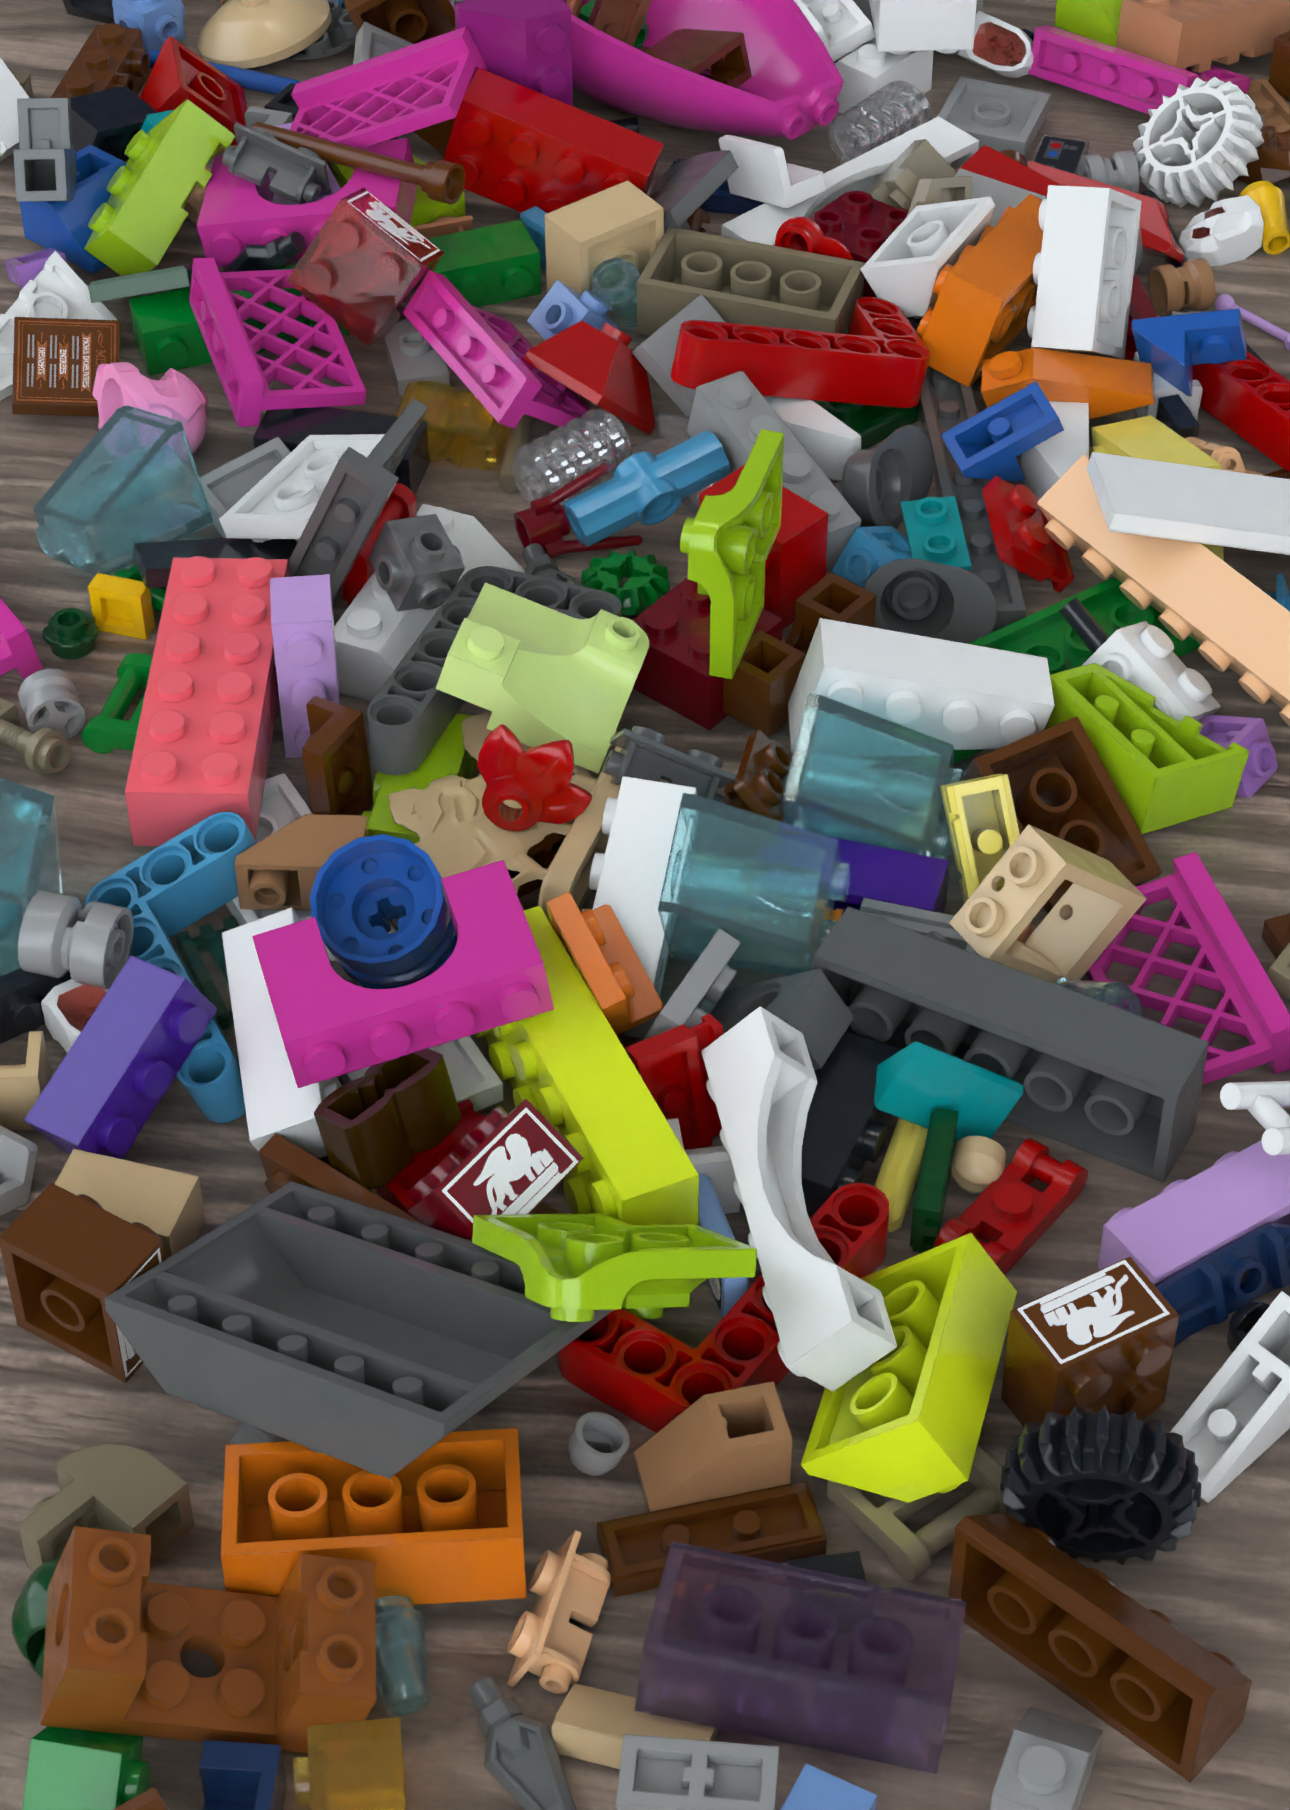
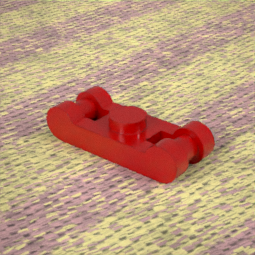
M1031 1137L1027 1138L1020 1145L1012 1162L1003 1170L999 1179L992 1182L958 1219L954 1217L946 1222L935 1240L934 1248L972 1233L1001 1272L1006 1275L1078 1197L1087 1181L1088 1170L1070 1159L1064 1163L1049 1156V1148ZM1036 1178L1049 1185L1043 1192L1030 1186ZM979 1238H982V1239H984L985 1241H987V1242H989V1243L986 1244V1243L982 1242L981 1240H979Z

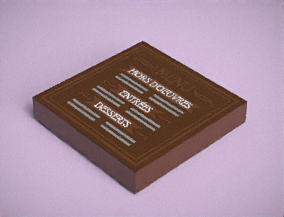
M14 317L13 414L99 417L97 400L92 395L97 367L100 364L120 362V320Z

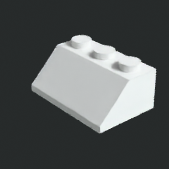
M1048 185L1047 199L1042 200L1038 217L1039 227L1043 231L1042 249L1035 256L1033 264V279L1035 284H1038L1036 306L1031 307L1027 320L1028 335L1032 338L1031 347L1116 359L1125 358L1142 201L1111 188Z

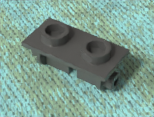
M237 122L235 123L234 131L237 147H227L222 158V165L228 167L230 174L261 187L269 172H272L275 176L269 185L270 191L298 204L315 202L320 195L321 189L329 190L327 165L318 154L304 147L296 149L284 144L262 128L255 127L250 129Z
M633 726L632 731L623 729L611 737L609 743L622 748L620 753L611 750L603 766L602 772L612 776L611 783L621 785L622 776L657 782L662 778L669 781L670 784L696 787L698 819L702 820L705 815L714 819L718 816L724 802V796L716 793V790L734 782L737 777L736 774L721 769L723 764L721 759L696 749H689L688 753L685 754L666 746L667 738L664 735L642 726Z

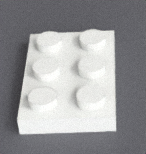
M385 434L309 435L219 518L226 538L252 539L253 542H265L271 539H295L298 542L339 458L347 448L351 447L367 457Z

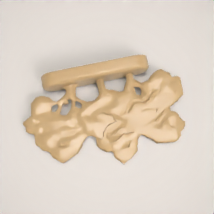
M486 711L465 718L462 722L463 746L470 756L477 761L483 742L491 732L486 727L492 711ZM521 743L524 748V751H526L529 748H533L531 746ZM616 746L614 751L620 753L622 748ZM574 764L573 773L575 775L572 776L570 783L578 785L592 795V800L585 811L575 819L573 824L537 822L529 829L522 831L501 829L486 817L482 807V797L487 784L481 774L471 780L456 775H449L433 780L427 789L418 790L410 788L388 794L394 822L417 832L420 841L415 843V845L430 856L442 878L504 860L507 870L520 872L515 878L511 879L516 893L519 886L537 879L543 880L538 906L542 908L549 920L546 902L570 891L577 907L581 910L591 892L589 882L595 853L605 854L609 835L602 833L606 801L608 797L618 799L620 785L611 783L612 776L601 772L598 778H594L588 769ZM514 800L503 801V803L509 807L522 808V806ZM551 833L566 835L548 869L543 868L535 860L527 856L528 849L542 841L546 835Z

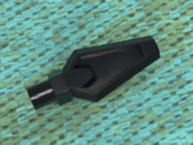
M293 231L289 235L281 236L267 245H247L223 272L284 268L286 264L296 259V254L306 248V241L299 232Z

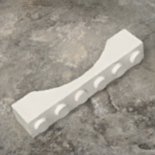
M938 116L824 173L827 191L787 209L764 203L722 224L721 236L775 246L777 231L788 219L797 216L808 218L849 191L869 193L880 176L915 140L926 139L955 171L979 150V140Z
M760 1006L701 1051L709 1078L706 1082V1087L717 1107L722 1126L720 1139L730 1155L736 1177L734 1190L744 1206L750 1228L748 1242L750 1246L757 1248V1258L765 1283L762 1289L763 1297L773 1313L780 1338L777 1345L779 1355L783 1363L793 1374L799 1377L805 1376L833 1392L898 1346L881 1291L835 1264L818 1241L808 1217L802 1188V1144L807 1115L817 1086V1079L803 1033Z

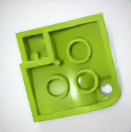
M761 429L734 488L722 495H705L696 517H687L683 525L680 538V552L688 554V579L697 582V593L708 595L711 601L709 675L733 679L764 607L765 561L781 527L784 433Z
M603 1213L474 1215L472 1243L516 1263L523 1274L525 1297L540 1305L551 1307L550 1317L555 1320L588 1322L594 1320L595 1310L624 1309L640 1319H657L663 1317L664 1308L689 1307L690 1293L709 1278L755 1277L757 1248L696 1224L630 1225Z

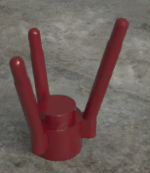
M601 464L591 471L584 473L548 496L531 501V508L514 514L516 532L523 548L525 549L528 545L534 543L540 544L550 558L565 553L638 546L642 544L643 539L640 535L606 537L589 547H586L585 544L581 545L579 540L563 541L562 537L569 535L570 527L564 507L559 503L604 476L608 472V467L605 464Z

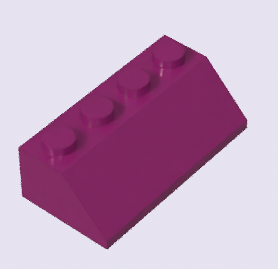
M468 0L454 4L456 30L467 27L488 67V72L573 106L571 8L563 0Z

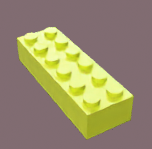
M537 906L524 910L525 917L544 963L554 1010L474 1034L476 1038L484 1036L487 1040L493 1070L501 1081L509 1080L513 1087L515 1107L527 1099L584 1158L563 1179L566 1201L572 1214L603 1213L630 1225H698L699 1174L542 908Z

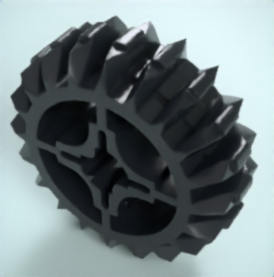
M1074 1405L1071 1414L1063 1416L1055 1411H1047L1043 1423L1036 1421L1026 1422L1023 1434L1012 1437L1010 1449L1006 1452L1005 1466L1002 1467L1000 1489L1003 1491V1503L1007 1508V1514L1026 1527H1034L1044 1532L1052 1539L1058 1549L1068 1553L1073 1559L1084 1557L1092 1559L1096 1563H1099L1101 1560H1116L1122 1566L1131 1557L1153 1561L1157 1550L1165 1552L1174 1551L1178 1539L1190 1536L1191 1526L1196 1519L1197 1507H1200L1201 1483L1198 1482L1199 1469L1195 1464V1452L1184 1448L1182 1435L1174 1432L1164 1433L1161 1420L1141 1422L1137 1419L1135 1410L1119 1415L1109 1413L1105 1405L1100 1412H1085L1079 1406Z

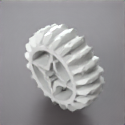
M1214 76L1206 82L1197 77L1191 88L1179 84L1177 93L1172 97L1162 95L1163 104L1158 109H1148L1150 120L1138 125L1141 137L1132 143L1135 148L1139 175L1143 184L1155 193L1160 200L1166 203L1171 201L1180 208L1188 202L1199 208L1206 196L1217 202L1219 191L1224 188L1234 191L1233 181L1238 176H1249L1246 165L1247 163L1259 160L1256 147L1264 142L1262 132L1260 131L1264 124L1255 108V103L1248 94H1244L1231 81L1224 83Z

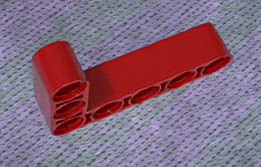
M860 297L855 300L847 334L703 320L684 321L680 326L670 376L679 385L696 389L697 386L743 371L762 396L911 408L919 403L931 353L897 305L881 298Z
M1248 351L1246 353V360L1227 361L1220 364L1193 365V380H1198L1203 388L1200 407L1284 470L1290 472V381Z
M850 1183L841 1186L824 1202L810 1218L818 1241L835 1264L854 1276L863 1278L874 1273L886 1256L889 1201L881 1190L866 1183ZM762 1274L696 1349L682 1343L628 1311L617 1309L613 1310L558 1352V1368L561 1375L568 1382L655 1433H658L703 1395L774 1381L775 1387H777L790 1372L778 1352L777 1345L780 1338L773 1313L763 1297L762 1289L765 1283Z

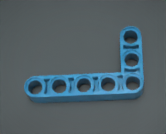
M232 812L216 813L100 881L87 895L85 907L89 902L98 901L128 908L132 912L134 922L130 956L132 955L186 978L200 992L169 937L238 897L234 865L236 856L257 844V841L245 821L238 814ZM213 1016L203 1036L197 1041L176 1075L208 1120L216 1123H228L246 1113L239 1058L215 1016Z

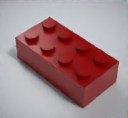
M478 68L467 87L456 115L443 160L463 166L465 170L464 189L519 212H524L537 206L544 212L550 213L627 180L647 195L664 144Z

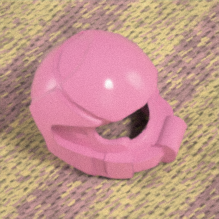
M129 362L100 364L97 367L92 395L97 400L98 428L108 453L135 471L148 469L177 471L185 460L196 452L206 433L208 399L200 385L186 374L172 368L166 371L160 380H153L140 374L139 369Z

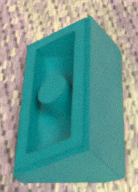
M915 1041L877 1065L874 1104L880 1111L927 1129L931 1112H935V1108L959 1111L956 1140L968 1136H983L991 1139L1023 1095L1024 1085Z

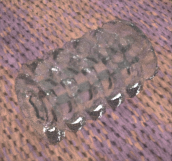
M902 80L892 81L833 119L828 133L831 149L836 158L844 164L932 120V111L928 100L914 85Z
M594 408L583 414L582 417H577L566 423L565 426L556 428L549 435H543L534 440L532 444H526L517 449L513 457L515 482L520 494L531 507V501L548 496L601 464H605L608 467V472L604 477L612 476L616 468L632 455V446L623 424L606 410ZM602 477L592 482V484H590L589 486H593L601 482ZM585 488L582 489V490H580L579 492L575 493L574 495H577V494L583 492V491L585 490Z

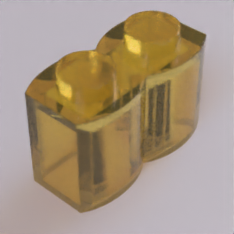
M415 381L407 385L394 416L399 417L413 398L428 407L422 420L427 421L429 462L446 460L459 467L479 470L492 469L497 466L507 441L509 427L499 424L469 389L458 391L451 386L434 381Z

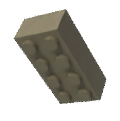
M668 228L636 282L637 334L651 336L700 294L705 297L726 323L847 334L855 300L863 297L864 275L861 268L865 263L687 229Z

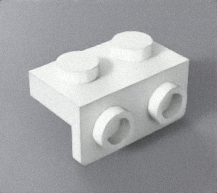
M793 0L823 42L833 62L875 38L872 23L853 0Z
M1147 621L1117 629L1082 665L1097 663L1156 697L1153 707L1179 722L1187 715L1199 722L1205 715H1213L1221 707L1211 695L1212 688L1208 681L1196 670L1187 668L1173 652L1174 645L1167 634L1158 627L1149 625Z

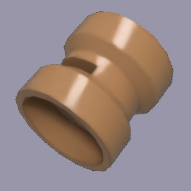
M1206 259L1187 260L1182 267L1177 268L1171 264L1151 268L1148 277V292L1156 314L1164 317L1171 316L1172 311L1180 312L1181 308L1188 307L1193 311L1212 307L1216 294L1215 280L1212 269Z

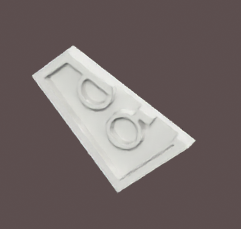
M56 251L45 262L43 270L33 281L29 280L23 287L18 299L7 312L0 314V401L12 395L14 317L117 320L101 301L91 303L88 286Z

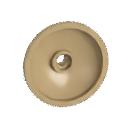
M228 0L205 23L198 38V49L205 61L243 69L268 65L302 51L319 39L331 23L332 12L327 0Z

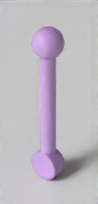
M1222 294L1217 297L1215 301L1217 311L1239 308L1241 318L1244 321L1285 342V349L1290 351V333L1235 304L1234 298L1231 295Z

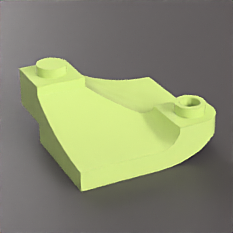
M485 582L469 616L464 618L451 645L436 689L492 711L486 729L492 731L500 724H504L517 736L521 743L528 746L536 747L549 742L569 740L573 747L574 764L599 774L610 747V739L616 732L649 649V639L646 633L631 619L619 617L600 609L596 616L590 619L573 618Z

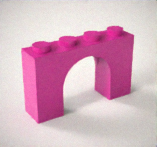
M409 138L386 140L361 148L414 163ZM223 156L214 157L210 172L212 176L207 183L197 229L205 257H214L217 267L228 266L247 245H267L281 236L289 235L293 231L299 232L306 241V248L296 254V259L294 260L406 250L407 244L383 227L380 229L378 222H384L372 219L367 215L366 211L367 209L374 210L368 204L369 202L374 203L376 201L379 203L381 201L410 225L417 185L354 168L351 179L336 193L311 203L281 205L272 203L274 193L269 189L271 183L269 175H267L260 187L230 174L228 167L222 165ZM366 191L369 192V193L365 194L364 196H362V197H360V198H358V199H356V200H354V201H352V202H350V203L347 202L348 200H350V199H352V198H354V197H356V196H358V195H360V194H362V193H364V192H366ZM393 217L389 218L397 228H405Z
M504 860L441 879L458 940L453 953L438 970L426 978L406 986L391 989H371L354 985L340 977L329 962L315 917L252 936L297 1088L554 1010L544 963Z

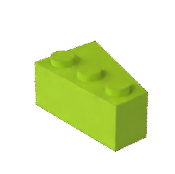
M188 99L149 132L146 133L142 129L138 131L125 149L124 154L129 157L126 166H121L107 185L106 190L111 193L108 202H104L99 206L88 223V227L93 232L84 249L121 276L147 272L155 268L189 214L184 208L195 185L204 188L212 176L205 169L208 161L221 150H226L232 143L235 135Z
M1097 663L1050 675L1055 706L1044 730L1076 716L1078 717L1141 835L1233 806L1248 759L1249 750L1235 742L1229 745L1228 749L1200 734L1202 723L1188 715L1182 718L1181 722L1175 720L1153 707L1156 697Z

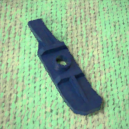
M1267 1223L1175 1273L1156 1287L1179 1315L1174 1348L1203 1328L1228 1319V1315L1236 1311L1241 1305L1254 1301L1273 1289H1281L1290 1284V1224ZM1249 1270L1247 1278L1240 1285L1242 1275Z

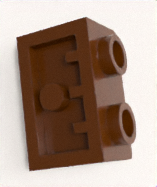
M314 696L306 704L310 736L302 747V762L305 765L310 809L313 814L362 816L363 812L368 811L373 805V784L363 712Z
M761 730L755 731L748 737L736 780L724 788V802L718 816L715 818L718 825L716 833L712 837L710 849L724 864H727L781 828L796 770L787 750L776 741L770 742Z

